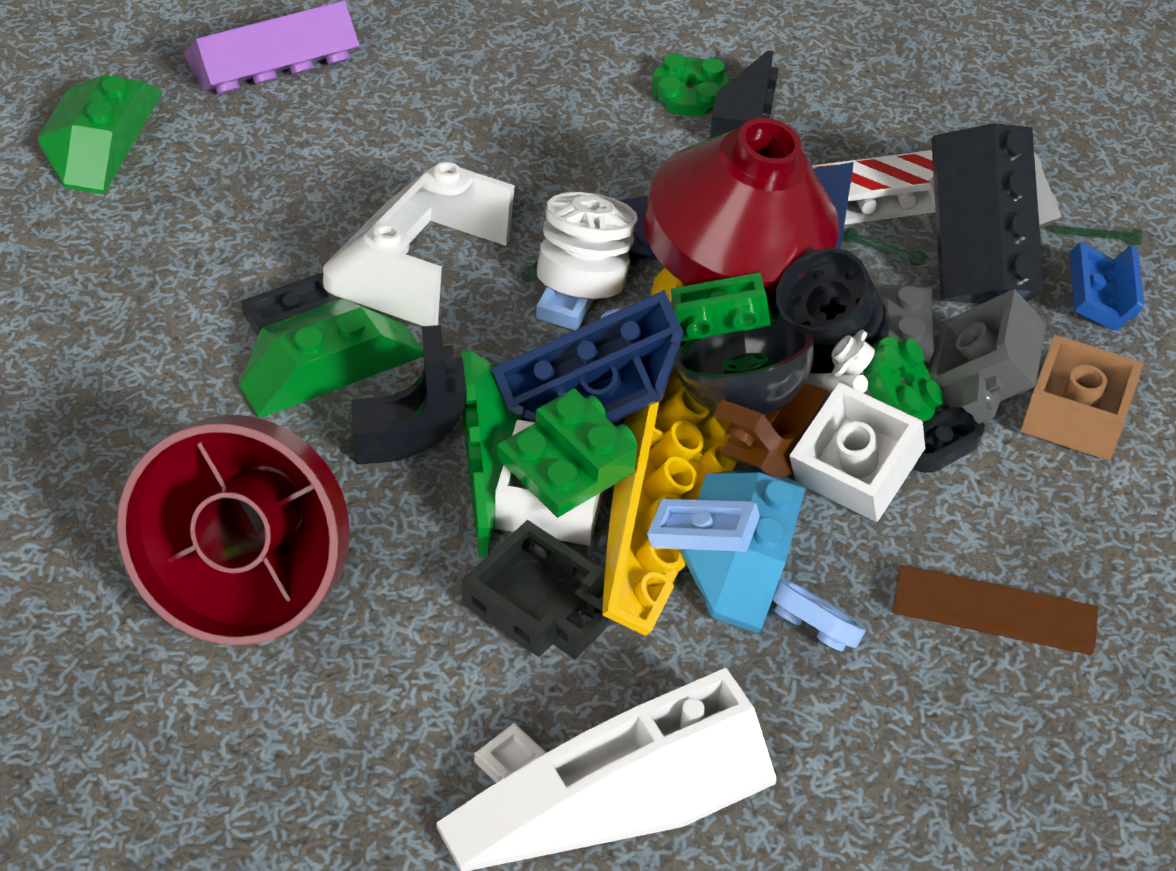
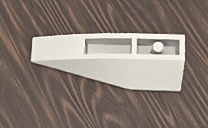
M724 668L617 715L536 758L438 821L437 830L459 870L470 871L684 827L775 785L777 778L755 709L727 668Z

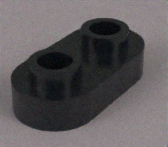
M963 407L948 408L923 422L925 450L912 469L923 473L936 472L976 450L981 443L985 428L984 422L978 424L974 420L973 415L967 413Z

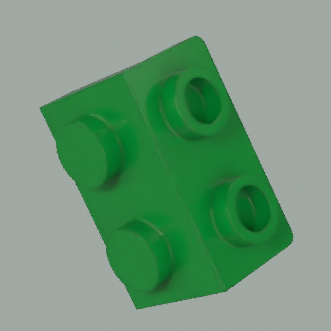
M761 272L670 289L673 303L672 308L684 332L682 341L703 339L708 336L741 330L747 331L771 325Z

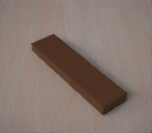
M900 565L892 613L1092 655L1096 644L1098 606Z

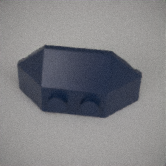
M663 290L491 369L509 412L536 423V409L575 388L584 398L590 395L598 398L605 409L606 418L613 423L662 401L684 332L667 294Z

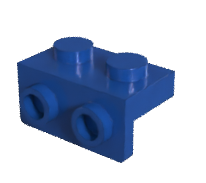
M1079 242L1069 252L1074 311L1087 320H1093L1111 330H1119L1130 319L1137 317L1144 307L1138 249L1129 245L1113 259Z

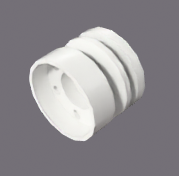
M566 192L553 196L546 206V220L543 225L546 239L540 244L537 277L544 285L555 291L574 297L597 299L609 298L620 294L626 287L630 258L627 252L634 243L633 233L638 222L636 212L629 205L615 198L595 193Z

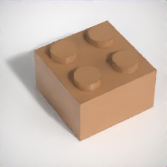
M1054 334L1034 388L1021 432L1111 461L1125 424L1144 362Z

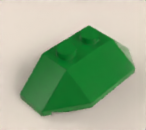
M101 75L67 89L37 137L39 146L51 167L59 176V180L64 188L102 195L106 193L162 94L161 89L143 81Z
M342 298L262 327L239 386L257 417L263 418L424 357V352L403 323Z

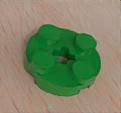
M672 53L666 55L663 59V64L654 71L651 90L655 100L657 101L658 97L660 101L665 103L664 108L670 112L685 116H701L708 114V110L714 108L717 91L730 82L724 72V63L719 59L709 58L705 60ZM686 85H694V88H688Z
M886 337L871 345L875 353L870 364L863 370V374L868 381L867 388L872 398L923 422L931 419L935 413V408L943 404L944 396L940 386L931 379L923 363L924 354L919 344L910 338L902 342L895 337Z

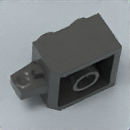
M1016 289L941 322L929 372L930 377L940 386L944 402L950 408L963 407L967 413L973 415L974 420L978 424L995 417L1000 401L1014 395H1022L1036 386L1047 324Z

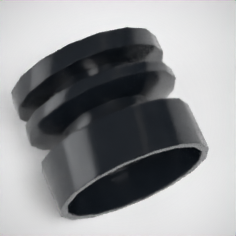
M833 247L813 250L797 258L783 272L776 287V305L784 322L802 326L812 333L814 338L813 362L818 366L830 369L835 368L831 355L835 346L845 336L850 335L854 337L858 331L864 330L867 332L865 342L871 346L885 338L889 330L888 311L862 260L850 251Z

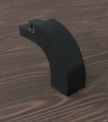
M441 325L421 326L424 368L414 384L393 395L351 400L357 464L393 462L421 453L448 435L461 418L466 403L463 358H454L453 344L443 345Z

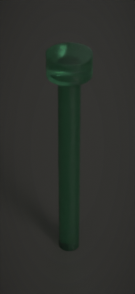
M1052 226V233L1128 240L1131 241V245L1140 246L1142 240V229L1133 228L1132 232Z

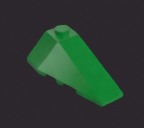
M467 350L461 351L466 383V403L462 413L478 557H487L496 532L495 494L503 464L497 459V444L513 435L517 420L530 421L509 412L491 369L496 366L473 351Z

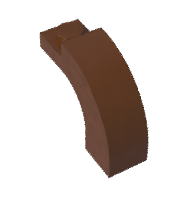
M805 383L799 393L787 405L774 412H769L765 416L760 412L722 399L713 415L725 430L724 437L727 439L721 454L733 462L766 474L782 477L793 473L789 455L829 398L830 393L828 390Z

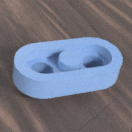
M786 579L779 580L772 599L777 603L774 611L778 615L797 625H801L803 621L807 622L819 630L816 635L819 640L836 650L843 651L846 645L857 648L867 630L863 624L807 589Z

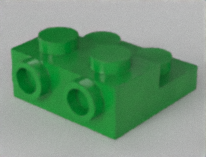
M574 388L536 409V423L497 444V459L556 518H559L633 474L635 471L637 441L628 426L620 424L615 427L606 418L605 409L598 398L593 395L584 398Z

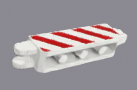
M932 150L812 166L814 169L854 162L845 225L935 212V196L929 179L933 177Z

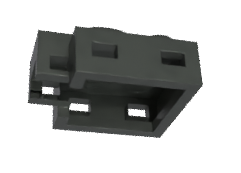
M527 519L462 578V604L538 657L554 645L573 659H576L607 628L608 618L602 615L603 602L600 600L603 596L605 570ZM579 605L581 616L585 613L592 618L582 629L566 620Z

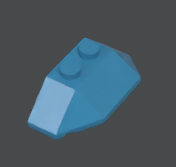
M752 468L705 475L697 500L756 502L760 515L747 552L681 550L697 587L707 601L705 605L711 618L745 630L761 632L787 560L805 493V487L802 483L783 476L778 477L766 474Z

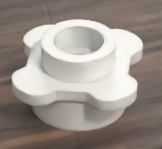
M860 330L854 337L847 335L838 342L831 355L833 357L832 362L835 364V368L832 371L834 376L839 377L843 373L846 375H859L868 366L875 350L865 342L867 332Z

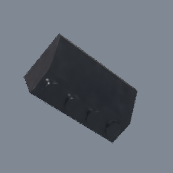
M992 123L934 135L931 138L940 301L982 304L1016 289L1027 302L1043 293L1033 127Z

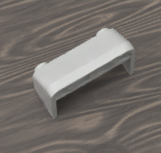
M451 162L437 164L390 198L331 257L323 267V286L325 290L335 296L421 326L438 325L442 266L406 255L409 251V243L429 221H433L506 246L510 240L515 185L460 168Z

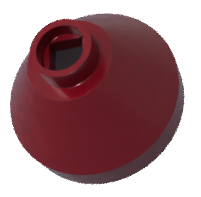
M770 118L751 119L745 122L741 128L683 148L670 156L655 174L643 216L644 232L651 250L660 263L682 283L688 286L761 272L768 305L776 304V287L783 272L797 258L813 250L835 248L839 234V220L834 203L801 150L800 138L788 125Z
M222 415L202 419L181 428L157 443L141 458L131 472L124 486L118 510L117 531L122 559L140 595L156 613L174 627L196 638L218 644H257L282 636L296 628L310 616L335 587L343 571L349 548L350 528L346 502L342 490L326 462L307 442L293 432L270 421L251 416Z

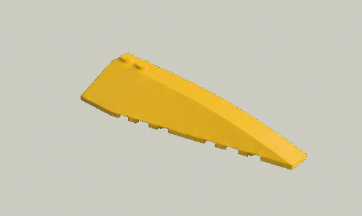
M664 267L654 278L650 296L665 290L673 307L670 289L687 285L674 277ZM691 340L682 341L680 348ZM673 366L662 401L625 417L624 425L631 429L637 441L635 471L630 476L614 484L611 505L602 615L644 636H647L652 631L674 588L673 582L678 572L686 564L681 553L682 549L652 548L647 533L661 500H697L706 474L732 471L736 465V462L725 458L721 454L727 442V439L724 437L725 430L713 417V412L698 404L688 394L679 380L675 366Z

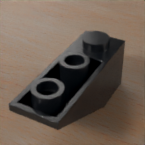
M766 51L717 91L712 114L710 138L741 128L745 122L751 119L770 118L769 115L772 112L779 68L772 67L774 51Z

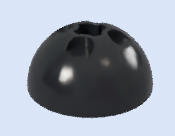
M770 322L771 325L747 331L741 330L708 336L703 339H693L679 349L674 366L679 380L688 394L698 404L715 413L722 399L762 414L774 412L787 405L804 386L814 358L813 335L808 329L796 324Z

